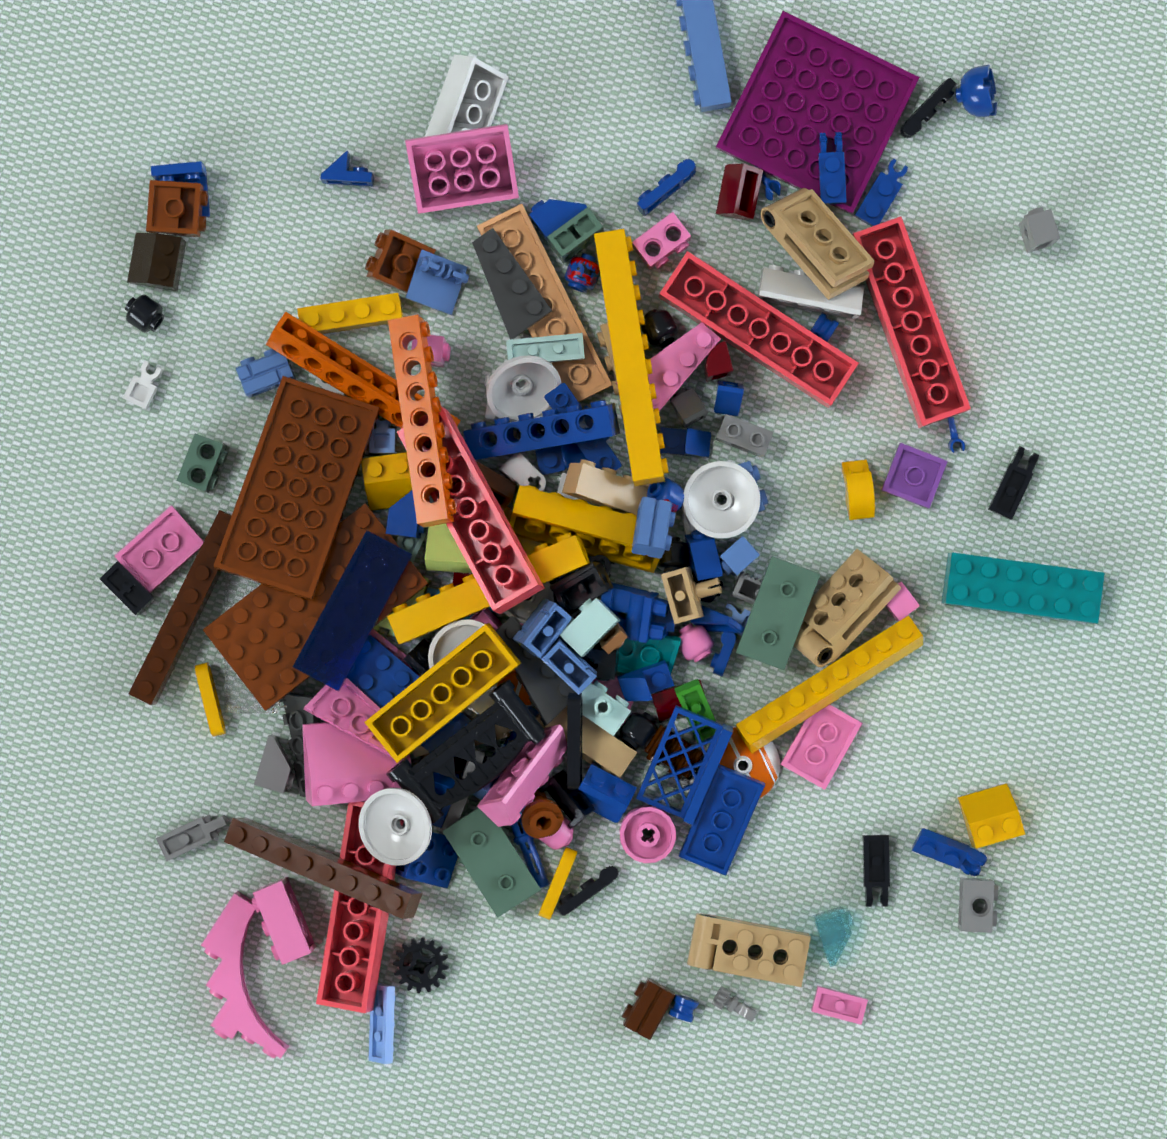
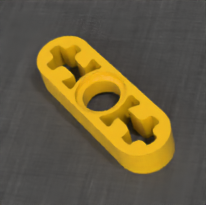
M208 662L195 665V673L211 735L215 737L226 734L225 723L210 665Z
M565 847L538 916L548 920L551 919L578 851Z

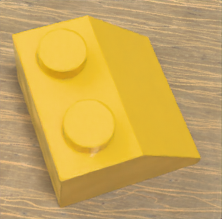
M407 452L362 459L364 486L371 511L390 508L412 490Z
M1007 783L957 797L972 847L977 849L1025 835L1019 810Z

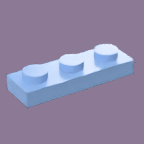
M378 983L374 1010L370 1011L369 1061L381 1064L393 1063L395 986Z

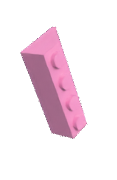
M560 724L544 728L546 737L534 745L532 741L526 743L519 755L503 771L477 805L498 827L511 826L519 820L521 810L534 800L536 790L548 781L550 777L548 774L563 761V754L567 750V742L564 729Z

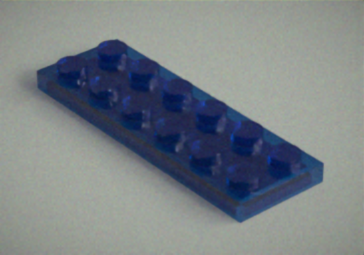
M366 530L296 659L293 668L339 692L413 555Z

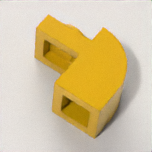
M867 459L842 462L845 502L849 520L875 517L874 487Z

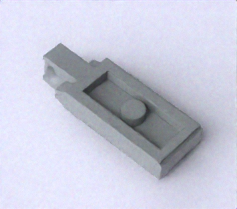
M210 815L202 816L157 837L156 840L166 861H169L219 836L217 829L229 823L225 815L214 820L211 819Z

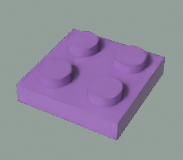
M899 443L881 491L929 509L948 461Z

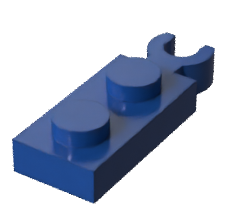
M895 159L891 160L888 165V175L880 172L854 216L871 227L880 224L903 185L897 179L902 178L906 174L908 167L905 165L901 172H896L893 169L896 163Z

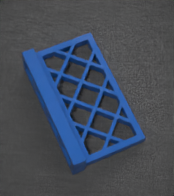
M676 705L636 799L683 818L684 822L693 825L731 738L733 727L725 723L722 725ZM678 713L688 717L692 726L678 731L675 724ZM705 725L716 729L713 737L704 741L701 740L697 730ZM673 727L675 733L670 734L671 729ZM694 730L699 743L685 748L680 735ZM677 737L682 749L668 754L665 747L666 741ZM710 743L706 751L704 745ZM701 747L704 754L703 760L692 764L687 752ZM663 750L665 756L659 758ZM684 753L689 766L675 771L670 758ZM667 760L672 772L658 777L655 770L656 764ZM699 767L698 772L696 774L694 768ZM691 770L694 777L693 783L682 787L677 775ZM652 773H653L655 779L650 780V778H651V776H652ZM674 776L679 789L665 794L660 781ZM655 783L658 784L662 794L656 798L643 795L646 787ZM689 790L688 795L686 797L684 791ZM681 793L684 800L681 810L670 806L668 797Z

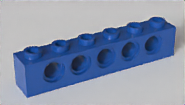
M606 400L591 402V407L582 408L581 404L567 406V411L560 413L555 408L542 411L543 416L534 417L533 413L518 415L519 420L510 421L509 417L495 419V424L486 425V421L471 424L470 429L464 430L463 434L474 459L478 460L612 437L620 434L615 403L606 404ZM586 415L591 416L593 419L592 428L588 427L585 423ZM562 419L566 420L569 424L568 432L561 428ZM538 423L542 424L545 428L544 436L537 432ZM514 428L519 429L521 432L520 440L514 437ZM490 432L495 433L497 436L496 444L490 441Z

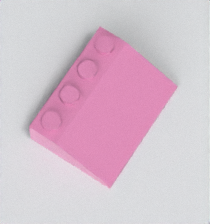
M507 124L405 140L418 214L519 198Z
M327 722L302 724L306 801L311 806L367 801L371 795L380 790L401 788L396 781L392 783L386 775L389 770L398 764L390 756ZM409 754V755L406 756L405 758H407L408 761L411 763L410 754Z

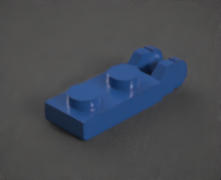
M835 132L834 144L836 152H826V133H819L820 199L826 205L847 203L844 152H842L841 132Z
M692 159L683 160V162L677 165V171L674 174L665 175L658 182L659 186L651 191L649 189L641 194L638 198L639 202H637L639 212L646 216L691 180V177L696 173L694 161Z
M925 828L921 829L912 846L913 852L961 869L965 874H970L971 876L979 875L981 872L980 866L985 865L987 862V857L984 853L971 848L967 844Z

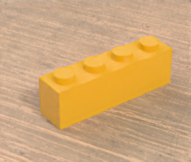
M399 293L297 308L299 320L321 334L388 324V320L404 317Z

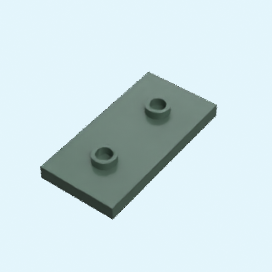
M771 556L736 653L785 670L820 573Z
M476 808L442 830L497 918L541 890L502 827H498L479 808Z

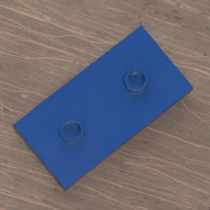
M719 764L694 823L689 829L679 857L726 876L765 787V783Z

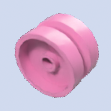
M640 805L630 810L623 818L619 829L620 841L625 852L632 859L642 863H656L666 858L672 851L676 841V830L670 816L664 810L652 805ZM644 829L652 830L650 838L643 836Z

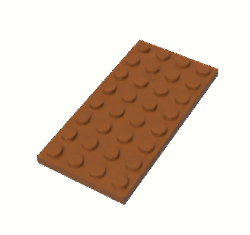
M282 376L213 567L313 600L375 426L380 407Z
M365 503L340 522L313 600L261 584L205 627L203 631L263 709L267 711L393 613L392 608L406 603L429 584L391 535L386 534L384 526Z

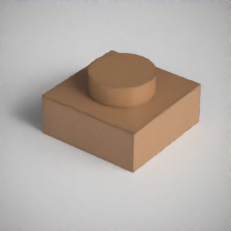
M617 623L599 643L610 654L613 650L623 645L627 635L622 626Z

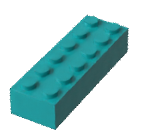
M951 552L947 556L941 604L1098 624L1105 573Z

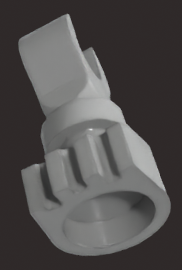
M721 986L713 999L712 1005L721 1010L725 1005L728 1011H735L752 1022L757 1014L756 1011L738 1002L739 999L735 996L733 998L729 997L731 991Z

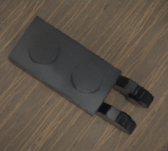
M951 78L943 81L900 128V134L904 138H911L916 132H919L922 129V120L924 119L928 122L936 114L937 110L935 107L941 101L945 104L954 95L955 92L952 89L957 83Z
M1021 446L1018 447L1011 463L1008 464L988 507V510L1009 520H1012L1039 458L1038 454L1033 453L1028 460L1026 469L1018 467L1025 450Z
M862 835L865 906L872 907V887H881V906L888 907V887H890L889 835Z
M613 866L606 867V869L600 871L599 879L594 881L593 878H590L580 886L581 892L575 896L569 893L559 901L561 906L557 908L560 914L566 916L614 882V879L616 880L619 875L618 869Z

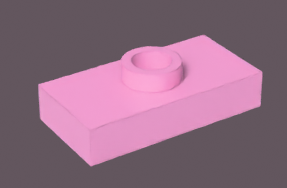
M817 986L811 1011L862 1025L868 999Z

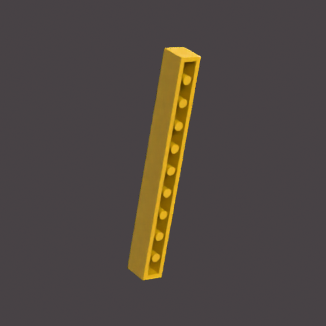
M624 229L595 233L594 238L634 487L665 482L664 474L669 473L667 459H661L660 449L665 448L663 434H657L656 424L661 423L659 409H653L652 399H656L657 396L655 384H649L648 374H653L651 359H645L644 350L649 349L647 334H641L640 325H645L643 309L638 310L636 301L641 300L639 285L633 284L632 276H637L635 260L630 261L628 252L633 251L631 236L626 237Z

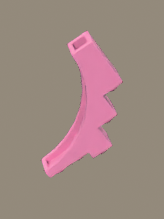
M237 891L201 944L202 947L206 948L204 952L214 959H218V957L222 959L206 986L210 988L209 992L215 997L227 999L210 1026L214 1027V1032L224 1039L228 1037L233 1039L239 1031L242 1033L241 1037L250 1044L256 1042L263 1047L262 1051L272 1058L277 1056L281 1059L289 1045L277 1037L260 1018L250 999L245 983L243 968L244 942L249 924L256 911L252 900Z

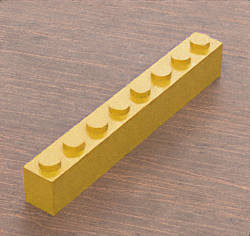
M571 532L557 537L558 543L548 546L546 542L532 548L534 553L527 556L542 584L591 563L579 535L572 536ZM471 574L462 578L464 583L454 587V584L450 583L439 588L440 593L432 597L430 593L416 598L417 603L408 607L407 603L392 608L394 613L388 615L387 618L398 644L414 640L490 607L474 575Z
M908 615L737 723L738 734L750 752L754 753L923 646L922 633Z

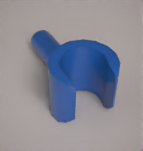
M763 173L761 181L765 185V197L768 200H773V192L780 196L781 185L776 180H770Z
M954 417L947 418L951 433V440L948 443L949 450L954 453L953 444L960 442L961 451H964L965 443L958 437Z

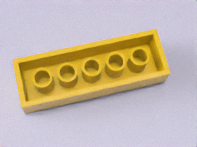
M519 486L509 520L516 536L553 545L558 543L557 537L571 532L572 536H580L587 555H604L611 562L654 573L660 560L631 552L637 515L616 512L607 506H594L581 499L572 500L556 492H543L534 486Z
M487 623L364 723L396 763H398L522 663L491 624Z

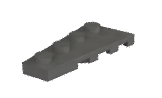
M494 228L472 242L510 340L516 338L552 312L549 305Z
M511 616L496 632L522 663L514 669L517 674L516 678L520 685L523 684L529 695L528 699L532 706L536 707L541 716L540 720L545 727L567 706L568 694L576 692L544 661L527 652L512 639L522 629V626Z
M289 693L279 702L284 703L286 714H283L282 717L284 725L289 726L291 739L288 740V744L296 757V762L293 763L299 793L300 796L306 797L302 724L321 723V719L303 710L314 696Z

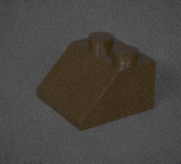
M136 233L127 283L178 292L186 241L182 237L159 233Z

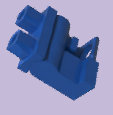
M611 582L614 588L602 594L601 601L620 619L618 623L624 629L627 635L626 639L647 643L650 639L663 640L666 636L667 625L656 623L655 618L656 615L663 617L668 615L670 609L668 601L658 598L659 593L648 592ZM620 612L627 613L626 618Z

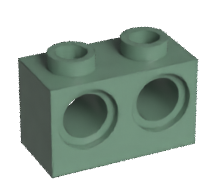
M587 207L547 236L548 244L564 264L595 241L594 234L604 232V228L590 208Z
M195 433L176 481L209 493L210 488L214 490L219 479V475L216 474L219 465L223 466L228 456V451H225L227 446ZM206 446H213L215 449V454L210 459L203 457V450ZM199 469H203L206 477L203 482L196 483L193 478L194 473Z

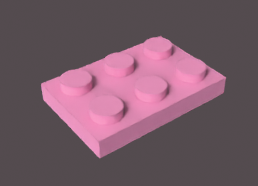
M171 505L114 557L151 593L197 553L204 540Z
M831 705L826 706L804 720L780 765L825 790L863 723Z

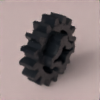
M423 936L420 943H417L416 939L412 938L410 946L405 942L402 944L404 952H396L400 960L393 962L394 966L399 967L394 972V975L402 976L399 984L407 982L408 991L414 986L419 994L423 987H425L427 992H431L432 984L437 988L440 986L438 978H446L447 975L442 970L449 969V965L443 963L448 958V955L440 954L443 946L435 948L434 939L428 944ZM422 948L431 951L434 955L429 956L423 953ZM409 952H412V961L404 965L405 957ZM418 959H421L422 962H429L425 966L424 971L420 967L413 968L417 964ZM438 965L436 975L431 978L430 969ZM413 974L419 977L420 982L411 979L408 975Z

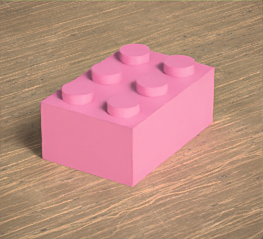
M288 876L253 892L252 904L255 911L262 914L264 921L261 922L265 935L267 937L270 936L274 945L271 946V950L276 961L280 960L281 964L284 965L312 953L316 945Z

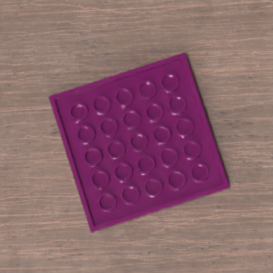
M782 11L716 145V149L750 166L762 169L763 172L799 190L802 188L813 189L820 197L818 153H820L819 133H826V152H836L834 136L835 132H841L842 152H844L847 203L832 204V206L852 215L920 77Z

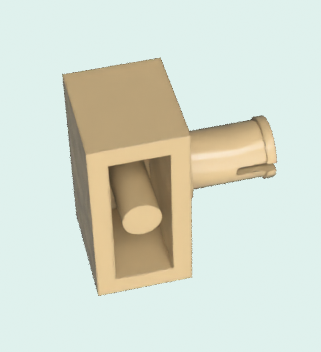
M690 567L661 574L674 624L704 617L700 604L701 598L722 593L721 586L710 588L711 586L721 584L718 577L696 584Z

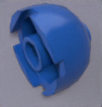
M990 65L971 68L962 77L960 87L956 88L957 102L963 103L964 109L973 116H996L997 102L992 103L994 94H996V87Z

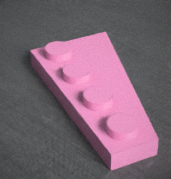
M702 322L651 358L653 374H648L649 384H655L657 396L656 399H652L653 409L658 408L660 411L721 340L719 336Z
M338 671L303 710L392 758L364 723L381 708Z

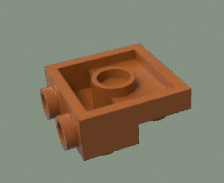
M150 180L146 231L149 233L174 234L175 236L200 237V232H205L206 216H202V206H207L208 191H204L201 183Z
M386 229L384 233L380 232L376 238L375 246L378 249L375 256H370L366 263L365 270L368 271L366 277L407 293L421 250L432 254L436 250L392 229Z

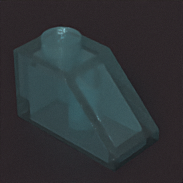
M842 906L812 915L830 967L836 965L852 934L850 926L854 925L850 911L845 912Z

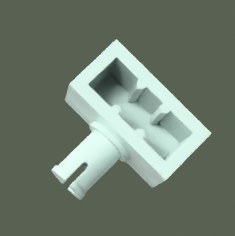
M589 598L579 608L581 613L575 619L572 617V620L560 634L581 657H584L620 621L599 598H595L593 601Z
M596 680L594 684L590 683L581 692L583 697V715L614 736L631 712L627 708L630 703L618 695L615 699L606 693L608 688Z

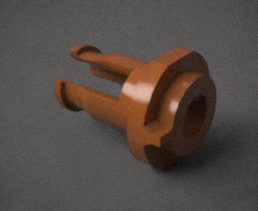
M537 789L534 793L535 798L533 802L528 804L522 812L521 823L529 836L539 839L554 835L560 829L564 817L559 806L555 802L548 800L544 792L541 793Z

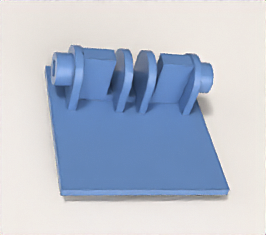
M421 250L405 298L452 315L462 283L466 284L468 282L469 274L466 273L468 267Z

